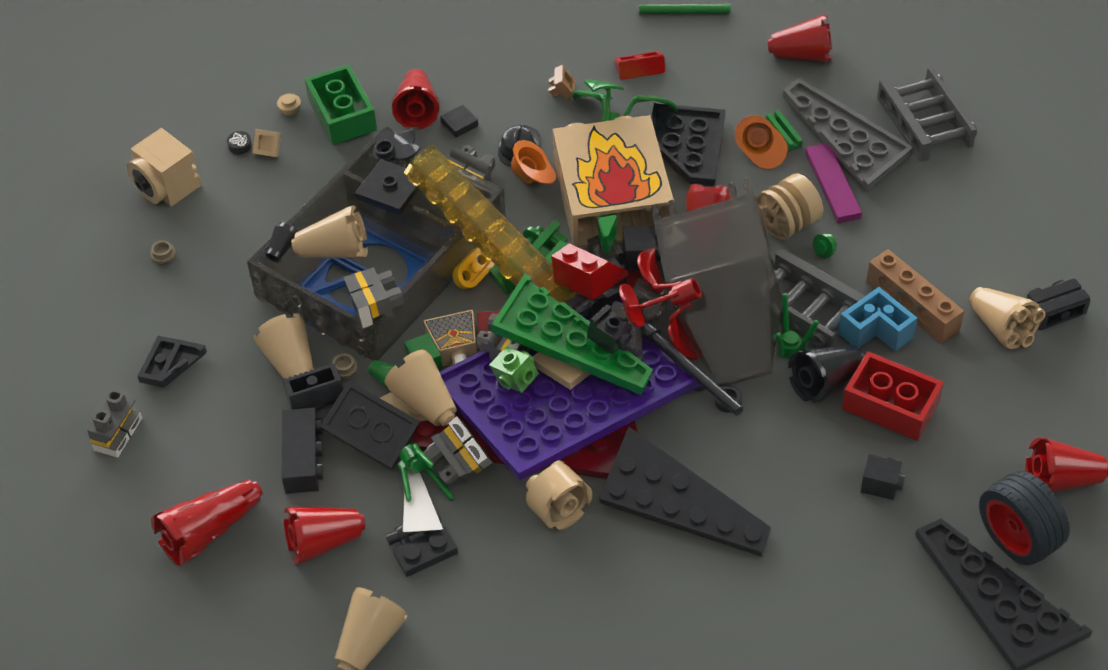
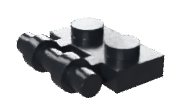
M437 513V516H438L439 521H440V523H441V518H440L439 514ZM403 525L394 528V532L385 535L389 546L397 542L401 544V547L394 549L393 552L406 578L458 554V548L446 527H442L443 530L423 531L425 536L412 542L409 537L421 531L403 532Z

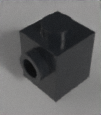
M869 454L860 492L894 500L896 490L902 491L906 474L901 473L903 462L896 461L890 457Z

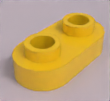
M480 246L468 253L453 271V281L457 287L464 290L473 288L487 275L489 269L493 268L495 264V256L492 250L486 246Z

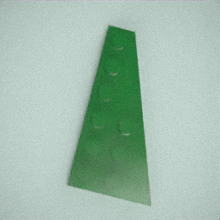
M525 273L492 323L491 332L641 395L651 378L653 369L629 351L618 349L612 355L587 338L590 322L566 303L557 302L550 296V291L546 288L537 287L531 282L532 278Z

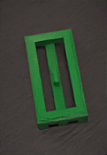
M779 110L774 111V115L771 113L766 114L765 119L785 139L788 151L802 147L803 140Z

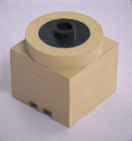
M160 128L130 148L133 160L127 163L128 174L139 192L151 203L158 204L163 200L172 207L202 186L199 175L196 173L197 167L193 165L195 162L193 151L163 128Z

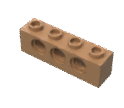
M887 249L869 261L866 282L874 289L880 287L918 318L917 324L940 344L960 331L964 310L893 252Z

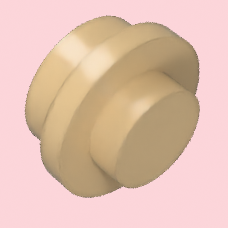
M285 94L277 101L278 109L287 116L296 114L301 106V100L295 94Z

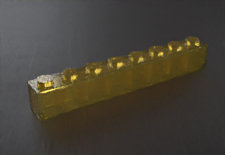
M433 144L410 162L404 172L410 182L418 186L426 194L427 199L441 209L445 217L463 232L466 239L472 241L481 250L485 258L491 260L499 268L505 278L510 279L517 286L526 273L532 278L531 282L537 287H544L550 291V296L557 302H566L575 297L576 292L554 282L551 263Z

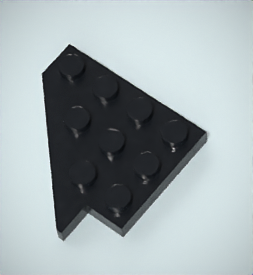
M654 103L651 120L662 158L690 184L715 186L726 110L677 105L678 110L676 112L667 104Z

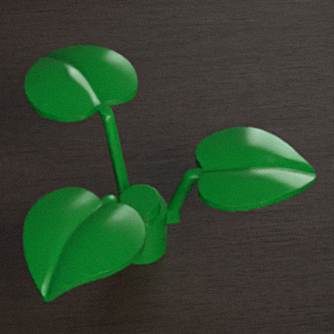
M584 79V84L592 91H572L574 100L589 96L595 97L602 103L601 122L612 121L619 117L620 113L610 111V100L613 98L611 97V89L624 90L623 87L610 82ZM605 89L606 94L595 91ZM638 95L633 97L623 116H628L635 103L657 101L665 103L676 112L678 107L675 103L665 98Z

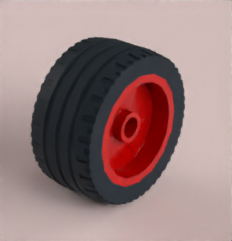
M1016 471L990 486L979 498L980 515L987 532L997 546L1015 562L1023 565H1033L1058 550L1069 538L1070 526L1061 502L1043 481L1031 473Z

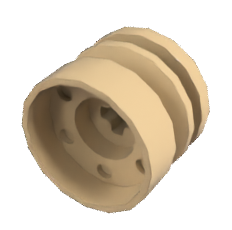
M799 173L790 175L780 181L778 185L769 187L768 190L762 191L756 197V208L763 225L775 238L780 240L790 238L793 234L800 232L802 228L809 227L823 217L824 208L817 189L810 180Z

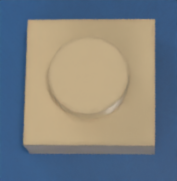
M255 129L253 154L279 157L281 133Z

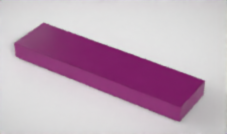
M826 143L806 147L805 154L836 222L842 223L861 219L862 211L834 152Z

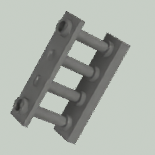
M932 66L927 67L924 81L897 88L893 86L889 78L879 81L878 100L906 142L914 147L913 152L920 162L929 160L930 150L933 145L957 138H962L968 148L973 147L975 136L977 135L975 123L970 121L944 84L941 75L937 74ZM924 90H929L933 96L909 104L902 99L903 96ZM938 105L944 112L920 120L912 114L913 112ZM949 121L955 128L932 136L926 134L923 130L924 128Z
M781 248L775 254V272L760 288L750 283L745 285L744 303L783 325L782 300L779 301L769 295V292L783 278H787L796 283L787 293L789 329L803 338L814 322L812 318L826 303H830L840 309L825 326L818 324L809 340L818 348L833 347L834 331L840 324L841 313L864 298L865 295ZM805 290H808L818 297L802 314L789 307Z

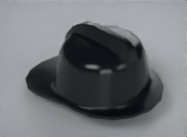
M516 125L507 129L502 135L498 148L500 160L505 165L511 167L514 156L513 147L518 141L526 140L539 146L540 134L538 130L527 125Z

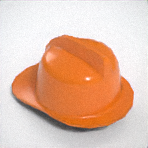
M751 115L738 123L734 134L736 143L754 164L764 169L776 168L782 164L788 151L787 143L779 131L762 116Z
M526 140L518 141L514 144L511 168L519 179L527 184H532L534 181L551 184L556 180V173L549 163L544 151L538 145Z

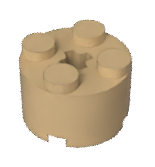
M562 461L554 462L539 475L529 478L526 483V488L528 489L526 495L527 505L551 529L556 527L558 530L573 525L584 514L581 509L585 503L590 505L592 500L591 488Z

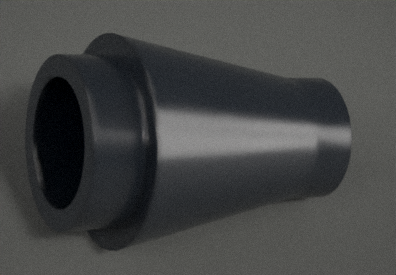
M280 222L278 226L274 227L265 256L273 262H279L292 247V239L295 238V233L298 230L289 223Z

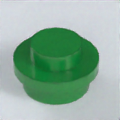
M820 233L813 238V249L821 258H829L836 251L837 242L831 234Z

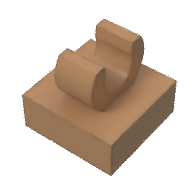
M564 65L556 67L554 77L549 79L552 87L548 88V91L552 96H558L562 93L566 99L573 97L572 91L575 90V78Z

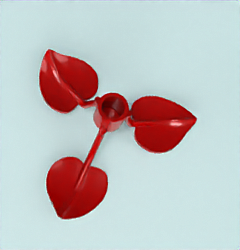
M647 249L641 252L638 256V266L645 282L651 285L656 293H661L663 289L672 288V290L669 291L668 295L639 304L631 286L626 283L622 284L619 292L628 320L634 327H641L645 324L641 309L671 299L675 306L678 304L681 306L669 317L671 324L668 325V331L672 343L688 359H699L700 357L693 350L677 318L685 309L691 307L690 302L702 297L697 281L691 278L684 282L663 284L656 263V249Z

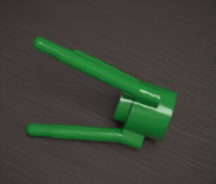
M783 293V335L781 336V333L777 332L776 340L779 348L778 355L790 359V356L795 352L807 349V343L815 332L819 321L815 320L803 340H801L796 332L789 331L788 295Z
M417 444L405 446L400 452L402 461L397 466L401 471L406 501L410 502L412 500L407 471L419 473L424 469L447 498L452 501L454 496L433 471L434 464L422 452Z

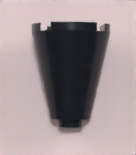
M854 345L797 351L790 356L788 362V369L792 368L793 375L789 377L790 383L802 400H811L813 403L820 402L854 375L864 358L863 353Z

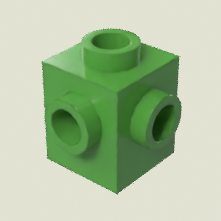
M507 346L489 365L498 382L505 389L510 390L512 388L520 393L539 374L533 364L535 361L530 354L525 351L519 352Z

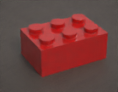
M867 351L845 388L842 410L919 441L940 403L944 382Z

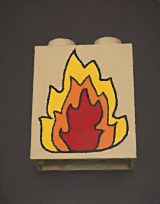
M650 115L640 117L621 116L612 121L590 124L572 123L566 127L553 129L554 165L573 246L580 249L601 246L598 237V220L600 217L617 215V234L613 244L623 243V226H654L655 234H659L660 237L673 235L674 199Z

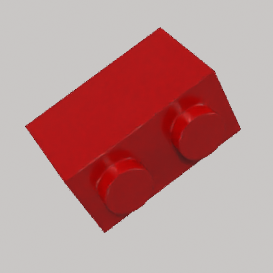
M568 244L551 256L554 282L591 300H594L628 276L627 270L571 244Z

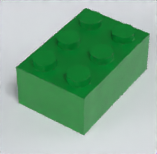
M349 64L305 78L308 100L332 145L377 130L374 108Z

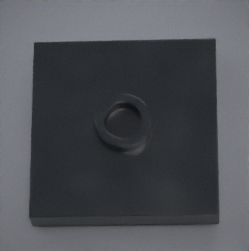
M380 159L356 190L355 197L360 201L401 215L426 181L425 175Z

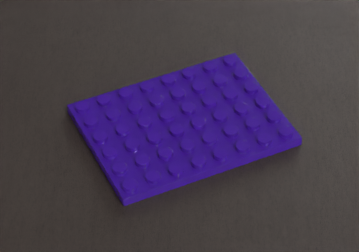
M621 298L609 304L611 312L631 324ZM590 314L584 318L590 322L593 316ZM633 325L631 341L625 348L620 347L619 349L629 351L653 369L651 378L641 395L592 374L570 390L538 369L539 374L522 393L512 388L507 390L498 382L489 365L493 360H490L489 351L486 350L478 352L440 371V375L454 402L456 410L519 481L701 386L658 346L644 339L641 335L642 332ZM533 349L528 350V354L532 357L538 353V351Z

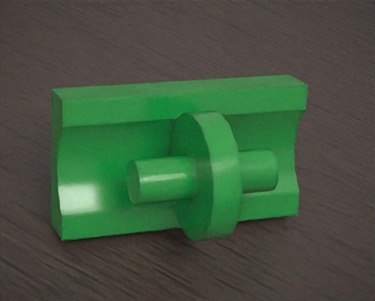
M554 220L545 231L541 226L537 228L527 227L523 231L525 239L523 244L529 248V256L525 263L530 267L534 262L544 267L543 260L551 252L547 248L549 246L554 248L560 240L567 243L568 237L559 231L561 224L558 221Z

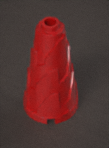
M246 479L217 491H210L191 501L182 502L151 517L154 535L161 531L162 539L158 540V543L173 563L177 566L179 564L182 566L207 548L208 544L228 531L230 526L240 520L247 511L260 503V496L263 495L262 489L256 481L251 482Z

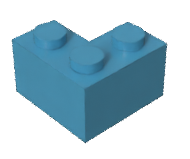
M878 287L841 313L838 334L858 349L877 336L896 352L914 338L918 318Z

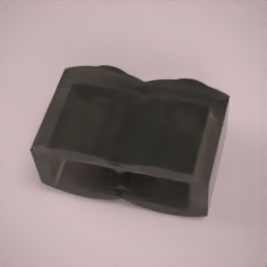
M640 277L632 288L639 304L666 295L663 291L656 293L651 285L647 284ZM666 300L641 309L644 319L650 323L653 318L658 321L668 301Z

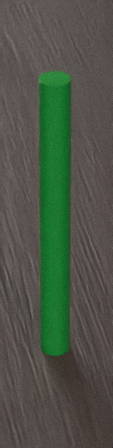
M731 4L639 5V14L731 13Z

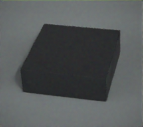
M464 105L440 116L441 123L456 138L479 126L478 119Z

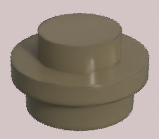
M157 241L151 247L150 257L157 264L169 263L176 256L174 246L168 241Z
M342 353L333 359L332 363L335 364L341 379L352 377L358 370L357 361L349 354Z

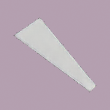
M408 470L407 474L412 500L407 502L404 493L403 532L443 530L420 472L413 473Z

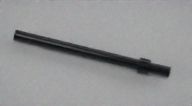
M647 322L637 328L642 332L641 335L644 339L658 346L734 415L738 416L742 413L743 407L661 336V331Z

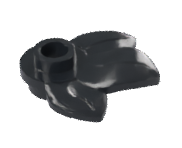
M385 127L376 136L377 143L374 146L373 155L378 162L380 159L390 162L394 159L406 160L415 156L420 148L414 144V129L394 134L391 128Z

